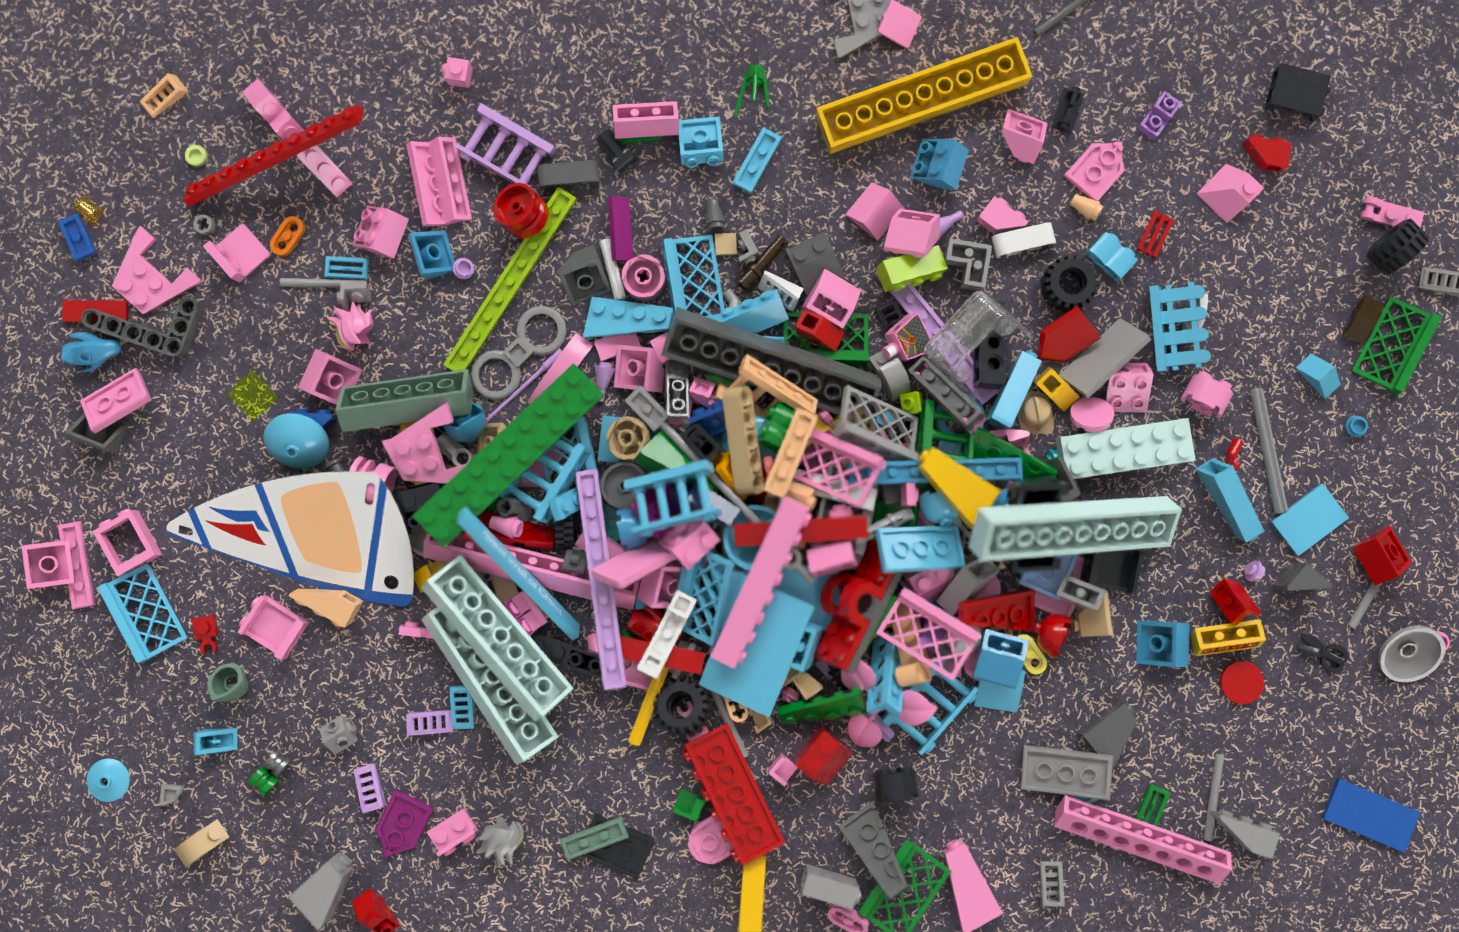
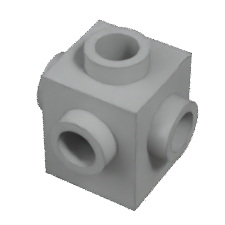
M342 715L320 728L323 744L335 755L357 741L355 734L357 728L351 720L345 719Z

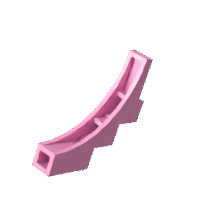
M259 79L255 80L242 92L255 110L270 124L282 140L288 139L293 133L298 134L304 131ZM318 145L296 155L336 197L353 184Z

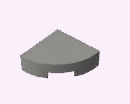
M161 784L159 806H166L178 800V797L183 793L185 785Z

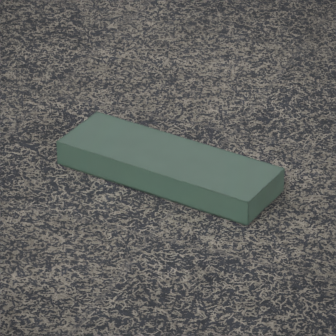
M620 816L560 839L568 861L627 839L629 835L623 818Z

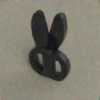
M1308 634L1301 635L1302 639L1310 645L1298 644L1297 648L1301 652L1312 657H1320V663L1327 671L1338 673L1343 670L1344 663L1349 658L1348 652L1344 647L1330 644L1325 648L1315 637ZM1331 650H1340L1343 654V657H1340L1332 653ZM1326 659L1337 664L1338 666H1328L1326 663Z

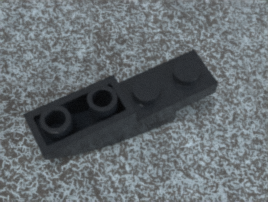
M537 632L531 634V639L550 661L603 679L600 654L598 652Z

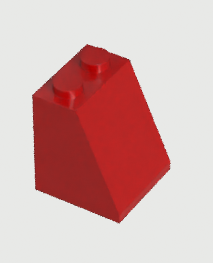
M820 725L794 756L795 765L812 780L827 786L854 752L825 727Z

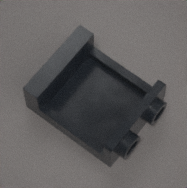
M1280 63L1274 69L1264 109L1273 111L1275 108L1309 116V121H1315L1325 112L1326 104H1324V101L1331 89V84L1329 83L1331 75Z
M1118 550L1085 553L1080 581L1093 586L1136 594L1140 586L1139 577L1141 568L1144 565V552Z

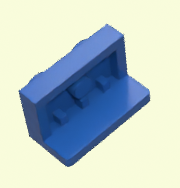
M723 399L710 404L711 408L706 410L704 407L692 411L693 415L687 419L688 423L697 421L712 436L726 431Z

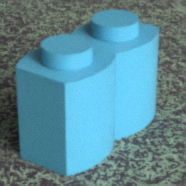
M1105 232L1085 254L1117 282L1138 260L1130 248L1121 246L1120 240L1116 235Z

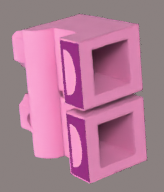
M524 591L517 593L502 603L528 635H531L536 629L548 622L546 619L549 616L541 608H538L536 603Z

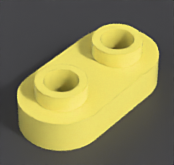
M1025 634L1015 636L1029 640L1023 665L1025 669L1032 674L1044 672L1047 667V660L1034 640ZM1033 659L1038 660V665L1036 667H1033L1031 665V661Z

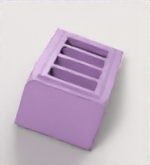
M451 710L409 712L406 714L408 736L453 732ZM442 715H445L446 728H442ZM433 716H436L437 728H433ZM423 717H427V729H424ZM414 718H418V729H415Z
M375 763L354 769L362 813L384 807L386 801ZM371 771V776L361 778L360 774ZM373 780V784L363 786L364 782ZM375 789V793L366 795L365 791ZM373 798L377 799V802L368 804L367 800Z

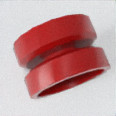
M515 183L507 186L498 194L494 202L493 213L495 219L518 238H531L538 234L545 227L549 218L547 203L527 184Z

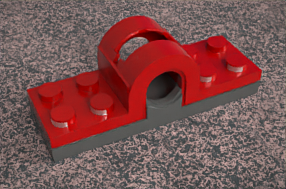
M871 540L854 576L844 572L832 575L824 583L820 595L823 611L833 618L818 645L814 657L852 675L903 572H882L877 542ZM843 585L845 588L840 595L839 605H835L832 600L834 590L838 586Z

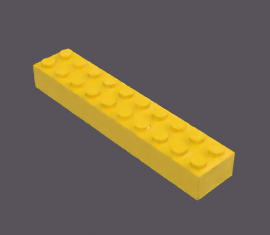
M1016 37L817 107L815 116L828 152L832 154L1027 85L1033 76L1020 41Z

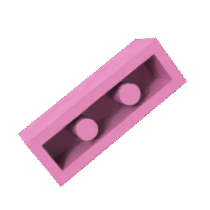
M677 101L613 105L615 139L679 135Z

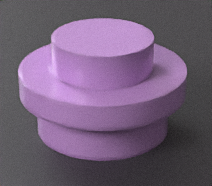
M459 258L453 264V273L459 279H468L474 273V265L467 258Z
M1252 561L1245 567V578L1249 581H1260L1265 574V567L1259 561Z

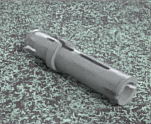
M905 507V509L894 514L889 513L884 519L868 526L869 538L851 539L855 547H858L876 538L875 530L878 528H898V526L913 520L914 514L909 507Z

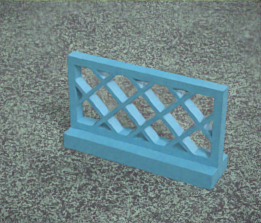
M704 235L673 240L672 238L663 239L661 247L671 307L675 311L677 307L687 310L690 304H692L701 311L699 315L704 313L707 316H715L705 310L713 301L719 305L721 313L725 307L713 236ZM708 240L709 250L706 254L695 248L699 242ZM685 244L690 248L685 258L677 252L676 245ZM692 251L703 258L697 267L687 260ZM704 260L713 266L709 276L699 269ZM684 262L694 269L689 278L680 272V267ZM696 271L706 278L701 287L690 280ZM708 280L716 285V292L713 296L702 289ZM687 283L698 290L692 299L684 294L683 288ZM699 292L710 299L704 308L693 301Z
M582 417L574 425L575 434L572 439L569 440L564 436L561 438L574 446L577 445L573 443L576 438L577 443L579 442L591 449L592 451L583 464L582 469L584 471L597 469L587 420L585 417ZM551 447L546 453H544L547 456L549 451L552 449L553 451L560 454L561 456L557 461L558 463L561 462L563 457L566 459L569 458L565 455L566 452L563 451V453H561L553 447ZM543 464L546 481L552 484L551 476L554 470L549 472L548 466ZM598 474L601 501H604V497L601 492L600 478Z
M708 551L689 570L682 565L678 590L694 599L698 597L702 606L696 609L694 605L682 631L711 646H716L734 563ZM705 557H707L710 564L706 569L704 566ZM720 564L726 566L722 577L717 567ZM711 570L716 578L712 583L707 574ZM701 576L706 585L703 589L700 588ZM717 584L720 588V595L718 597L713 589V586ZM707 590L712 600L709 603L706 602L703 595ZM711 605L715 607V617H712L709 610ZM704 611L707 619L705 623H702L698 614ZM692 618H694L697 625L695 629L691 628ZM708 625L712 631L711 638L707 636L704 628Z
M149 563L97 587L137 663H144L159 653L188 639ZM144 570H147L150 576L147 585L136 582L138 574ZM123 581L131 583L127 595L119 594L115 585ZM134 585L146 587L142 600L131 597ZM149 589L158 591L160 596L157 604L146 601ZM130 599L141 602L137 614L130 613L127 609ZM145 603L156 606L152 618L141 616ZM159 608L168 610L170 615L167 623L156 620ZM139 618L151 621L147 633L138 630ZM154 622L166 625L162 637L151 634ZM169 626L177 628L181 637L175 640L166 639ZM149 637L160 639L158 649L150 653L147 647ZM164 641L170 642L163 646Z

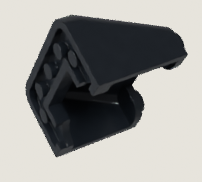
M1040 476L1012 483L1007 490L1008 506L1061 503L1062 498L1059 496L1068 495L1069 484L1054 476ZM1055 555L1001 560L1003 565L1011 572L1061 569V558H1056Z

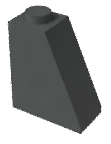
M1120 701L1079 733L1094 753L1113 755L1112 769L1115 767L1138 722L1134 716L1136 714L1135 710L1128 703L1124 704Z

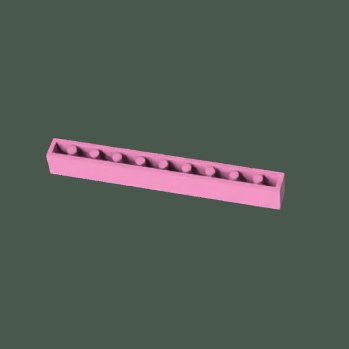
M427 533L424 540V558L449 564L461 555L473 570L511 579L472 538L471 541L463 540V534L461 533L446 548H443ZM502 544L544 588L592 600L588 565H586L584 575L562 571L564 559ZM640 579L622 589L613 586L615 606L633 610Z

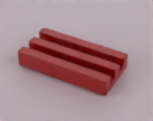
M1155 210L1136 249L1156 258L1175 219L1168 218L1167 215L1160 214L1159 211ZM1156 218H1159L1160 220L1147 247L1144 248L1143 245ZM1164 221H1165V222H1167V224H1166V226H1165V228H1164V230H1163V232H1162V235H1161V237H1160V239H1159V241H1158V243H1157V245H1156L1154 251L1152 252V251H1150V250H1151V248H1152V246H1153V244H1154V242H1155V240H1156V238H1157V236H1158V233H1159V231H1160V229H1161V227H1162V225H1163V223H1164Z

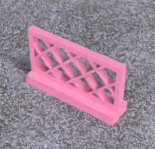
M813 428L808 442L814 444L816 452L806 456L803 451L799 463L804 462L806 472L799 475L794 473L793 478L862 509L880 470L884 471L887 462L876 454ZM829 451L833 452L835 460L824 464L821 454ZM818 456L821 466L810 470L807 460ZM848 459L851 460L854 468L843 472L840 462ZM837 464L840 474L829 478L826 468ZM867 467L872 469L873 472L870 478L862 481L859 471ZM822 470L825 480L818 483L814 482L812 474ZM856 473L858 483L847 486L845 476ZM841 478L844 488L834 491L830 482ZM860 487L862 494L859 500L856 501L851 498L849 491Z
M905 587L876 633L952 681L981 635ZM900 603L909 608L910 616L898 619L896 609ZM912 610L915 611V612H917L918 614H917V615H913ZM894 614L895 620H890L892 615ZM925 617L928 619L930 628L917 630L914 618ZM911 619L914 631L902 634L899 621ZM896 622L899 635L890 637L883 632L887 624ZM931 622L935 623L938 626L932 627ZM943 628L947 631L949 640L936 642L933 630ZM931 631L933 643L921 646L918 633ZM915 634L918 647L908 648L904 644L903 637ZM895 638H900L901 643L895 640ZM962 640L969 645L965 652L955 654L953 641ZM949 642L952 655L940 658L937 645ZM934 646L937 658L927 660L924 658L922 648ZM919 649L920 655L913 650ZM962 656L959 662H957L956 657ZM954 659L956 667L952 674L943 669L941 660ZM938 661L939 666H937L936 664H934V663H932V662Z

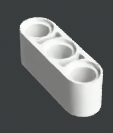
M1050 222L1000 233L991 237L996 258H1001L1000 256L1005 254L1010 256L1019 254L1023 250L1028 249V251L1040 249L1044 245L1049 244V246H1053L1056 244Z

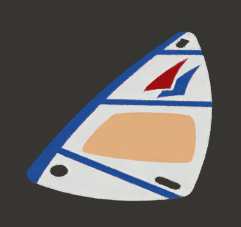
M372 472L313 473L254 484L205 502L170 521L167 525L166 530L169 535L320 589L345 590L364 601L394 606H407L412 601L414 569L407 530L389 489L382 478ZM368 483L375 485L374 499L371 505L365 503ZM179 525L191 528L193 534L185 535L179 533ZM389 575L395 576L398 579V587L395 589L387 588L384 584L385 577Z

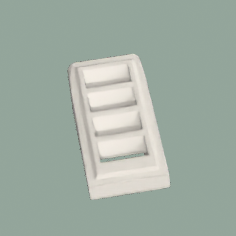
M766 270L758 286L763 292L777 290L783 306L792 312L804 289Z

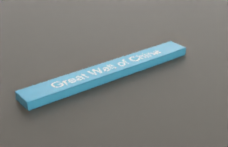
M467 507L460 510L457 523L571 640L578 638L580 624Z

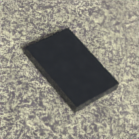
M595 813L590 827L611 819ZM625 826L629 838L581 855L638 880L655 838Z

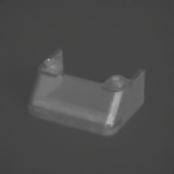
M978 291L971 295L926 344L924 354L975 401L977 397L963 385L971 374L970 367L964 360L993 329L1001 335H1008L1016 328L1031 340L1034 336L991 296L983 291Z

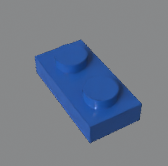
M76 213L58 222L75 261L79 262L97 254V250L80 214Z

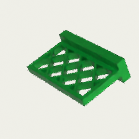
M1390 296L1351 372L1390 390L1389 392L1396 396L1401 394L1442 316L1435 313L1431 315ZM1392 303L1400 307L1402 315L1391 317L1389 308ZM1413 314L1423 318L1421 324L1412 327L1408 316ZM1404 318L1408 329L1397 332L1393 321ZM1389 322L1392 334L1382 336L1379 327L1381 324ZM1409 332L1412 341L1410 344L1402 346L1399 334ZM1394 336L1398 347L1387 351L1383 339ZM1379 341L1383 352L1372 355L1369 346L1371 343ZM1399 350L1402 360L1400 363L1392 364L1389 353ZM1384 355L1388 366L1377 369L1374 358ZM1369 359L1373 371L1366 373L1358 369L1362 361ZM1390 369L1393 377L1390 383L1381 379L1380 371Z
M803 312L786 313L788 318H797L799 320ZM851 314L850 320L845 324L844 328L840 329L843 331L847 327L854 336L848 342L842 338L841 342L844 346L835 352L829 349L825 350L822 346L819 349H812L807 344L810 340L806 339L804 341L796 334V330L793 331L788 326V320L783 322L784 344H787L794 336L801 343L798 347L799 349L849 366H867L869 362L868 314ZM854 319H864V327L859 332L850 325ZM858 338L864 344L863 350H854L850 344Z
M906 839L896 858L902 872L911 871L913 884L908 885V887H914L916 900L904 902L903 892H901V902L889 904L888 896L879 883H877L858 912L885 932H895L893 923L905 921L906 932H912L952 871L917 846L912 840ZM916 851L924 856L925 866L913 867L912 857ZM928 860L931 861V862L934 863V864L929 865V864H928ZM908 863H909V864H910V868L905 869L906 866H907ZM938 866L945 871L940 880H931L930 867ZM926 868L928 882L916 883L914 870ZM932 883H938L933 890ZM929 884L930 896L919 899L917 886ZM926 901L921 908L920 902ZM917 903L918 914L915 917H907L905 904ZM902 905L904 918L892 920L890 907ZM887 907L889 921L881 922L874 917L878 909ZM908 920H913V922L909 926Z

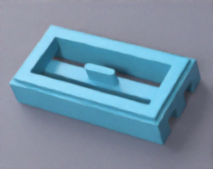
M326 256L324 277L368 281L369 259ZM330 261L363 263V267L330 265ZM330 270L362 272V275L330 273Z

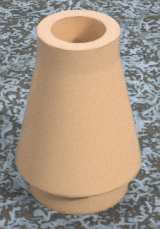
M1078 194L1074 196L1070 203L1085 218L1096 221L1104 207L1099 201Z

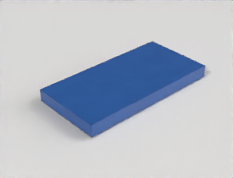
M1337 778L1322 818L1405 853L1421 812Z

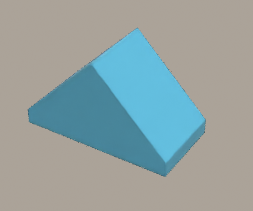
M1310 354L1296 367L1299 373L1324 399L1341 385L1335 366L1313 354Z
M237 728L203 729L194 733V755L238 750Z

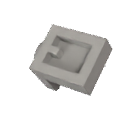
M746 229L739 233V246L743 252L747 250L746 254L738 257L740 265L742 263H745V265L753 263L757 260L756 256L759 255V251Z
M367 281L341 283L340 292H337V303L341 304L343 310L348 312L349 304L352 302H371V292Z

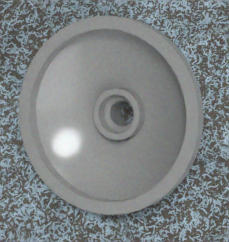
M1410 626L1401 629L1391 635L1383 644L1379 652V666L1383 673L1394 681H1417L1431 674L1440 665L1445 655V643L1437 631L1427 626Z

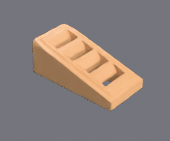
M168 73L140 100V103L152 118H155L186 94L188 90L176 75ZM164 89L169 92V96L164 93ZM159 94L164 101L161 103L156 95ZM151 99L157 104L158 107L156 109L149 102Z

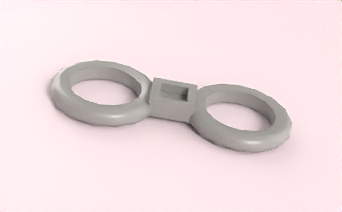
M546 306L532 307L524 312L519 319L516 329L517 339L504 351H487L479 356L472 365L471 370L472 385L477 393L486 399L495 401L509 397L520 384V366L532 355H550L560 349L565 341L567 329L565 320L559 312ZM536 315H548L557 323V337L548 346H534L526 338V324ZM491 359L504 360L512 370L511 382L501 391H489L480 382V370L484 363Z

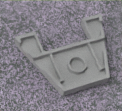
M847 0L855 35L834 39L837 59L845 57L852 51L881 36L877 30L883 18L882 14L885 13L890 0Z

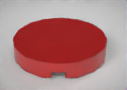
M1234 661L1222 670L1219 679L1220 689L1230 701L1239 704H1249L1257 700L1262 694L1264 677L1260 669L1254 664L1246 661Z

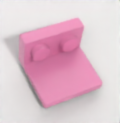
M245 224L239 225L217 245L208 241L203 246L228 276L239 283L271 256L269 251Z
M1126 363L1108 379L1105 401L1113 407L1114 412H1147L1154 375L1148 363Z

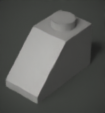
M1065 575L1056 595L1063 601L1078 607L1098 611L1107 591Z

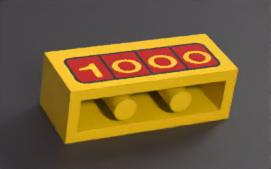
M1260 619L1240 622L1238 625L1230 623L1195 628L1190 635L1195 656L1259 648L1266 641Z

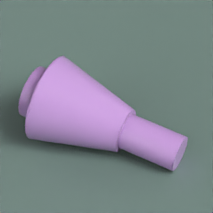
M961 211L951 216L940 218V237L955 222L964 218Z
M600 361L599 365H595L596 385L605 397L606 388L610 383L615 368L612 367V363Z

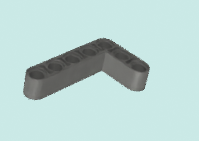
M191 297L182 298L177 305L167 334L95 309L84 311L81 320L84 326L175 358H183L187 355L203 313V305ZM194 303V310L188 313V306ZM94 315H97L98 321L93 325L92 318ZM118 322V329L114 332L112 327L114 323ZM183 323H186L187 329L181 333L180 327ZM138 329L139 335L134 339L133 332ZM158 336L159 343L154 346L153 339ZM179 343L180 348L178 352L174 353L173 346Z

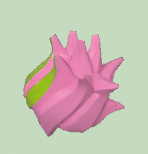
M354 302L351 303V308L348 312L335 308L333 312L339 318L328 317L330 325L336 327L338 343L343 348L352 351L355 349V344H369L370 341L367 333L374 326L371 316L372 309L365 314L361 310V304L356 306Z

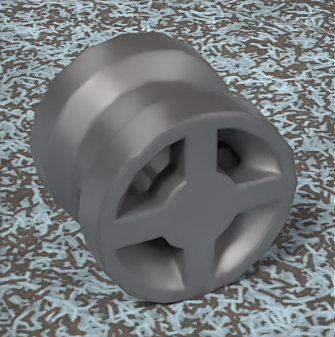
M276 750L265 762L264 767L271 769L274 776L279 777L292 760L282 756L280 750Z

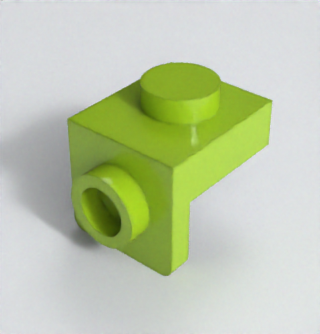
M914 391L900 394L903 411L911 415H919L922 412V392Z

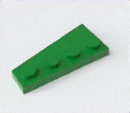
M977 428L974 438L973 459L1022 458L1023 479L1010 480L1013 482L1040 476L1056 477L1057 469L983 428Z
M860 686L852 688L853 692L844 694L843 691L835 692L834 697L831 698L819 696L815 697L811 703L799 701L777 707V713L782 724L792 725L799 721L814 722L821 718L837 719L844 715L858 716L861 713H867L862 691Z

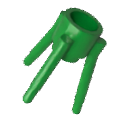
M748 66V71L744 74L743 84L735 106V116L738 114L748 82L752 86V102L756 101L757 86H761L762 83L766 108L770 107L767 75H764L763 66Z

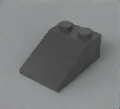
M825 232L785 252V256L800 286L804 288L803 292L806 298L824 269L846 281Z

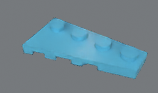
M592 297L583 338L593 339V337L604 338L611 337V335L669 331L675 310L670 307Z

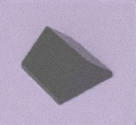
M84 413L65 432V436L105 452L117 453L129 422L119 419L95 434L90 430Z
M1292 562L1272 585L1273 590L1284 591L1332 588L1331 583L1308 563Z

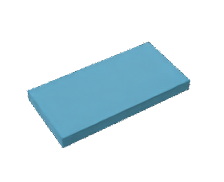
M958 525L878 528L875 530L883 573L962 569L966 566Z

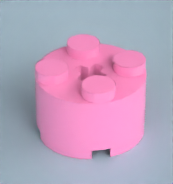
M642 254L630 259L622 270L623 285L627 293L636 300H654L665 288L666 277L664 269L659 261L650 255ZM647 274L648 280L641 282L639 277H644Z
M1199 371L1198 374L1192 376L1181 397V401L1183 403L1185 400L1192 403L1191 408L1211 417L1214 413L1217 414L1216 418H1221L1233 396L1232 385L1223 380L1218 382L1212 379L1210 374Z

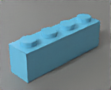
M777 290L766 291L760 297L747 299L741 305L734 308H726L715 316H707L708 318L752 333H758L789 319Z

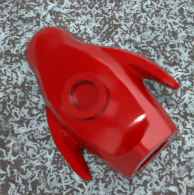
M648 605L644 606L647 611L635 608L627 629L638 635L634 636V639L651 642L665 614L660 609L651 608ZM681 631L680 635L678 636V638H677L675 644H677L678 642H680V641L682 640V638H683V633H682V631Z

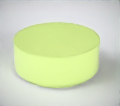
M193 145L186 150L185 159L191 166L201 167L207 162L208 154L201 146Z

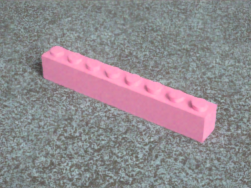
M788 496L783 499L712 652L711 658L735 669L738 663H743L747 655L744 649L747 644H752L756 635L753 632L755 625L760 626L765 616L762 610L765 605H770L775 595L771 591L774 585L779 586L784 574L780 573L783 565L787 567L793 556L789 552L792 546L797 547L802 537L799 531L802 525L807 526L811 518V514L808 513L810 510L809 506Z

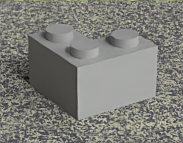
M951 238L947 241L944 253L946 264L963 268L960 289L981 292L985 288L992 245Z

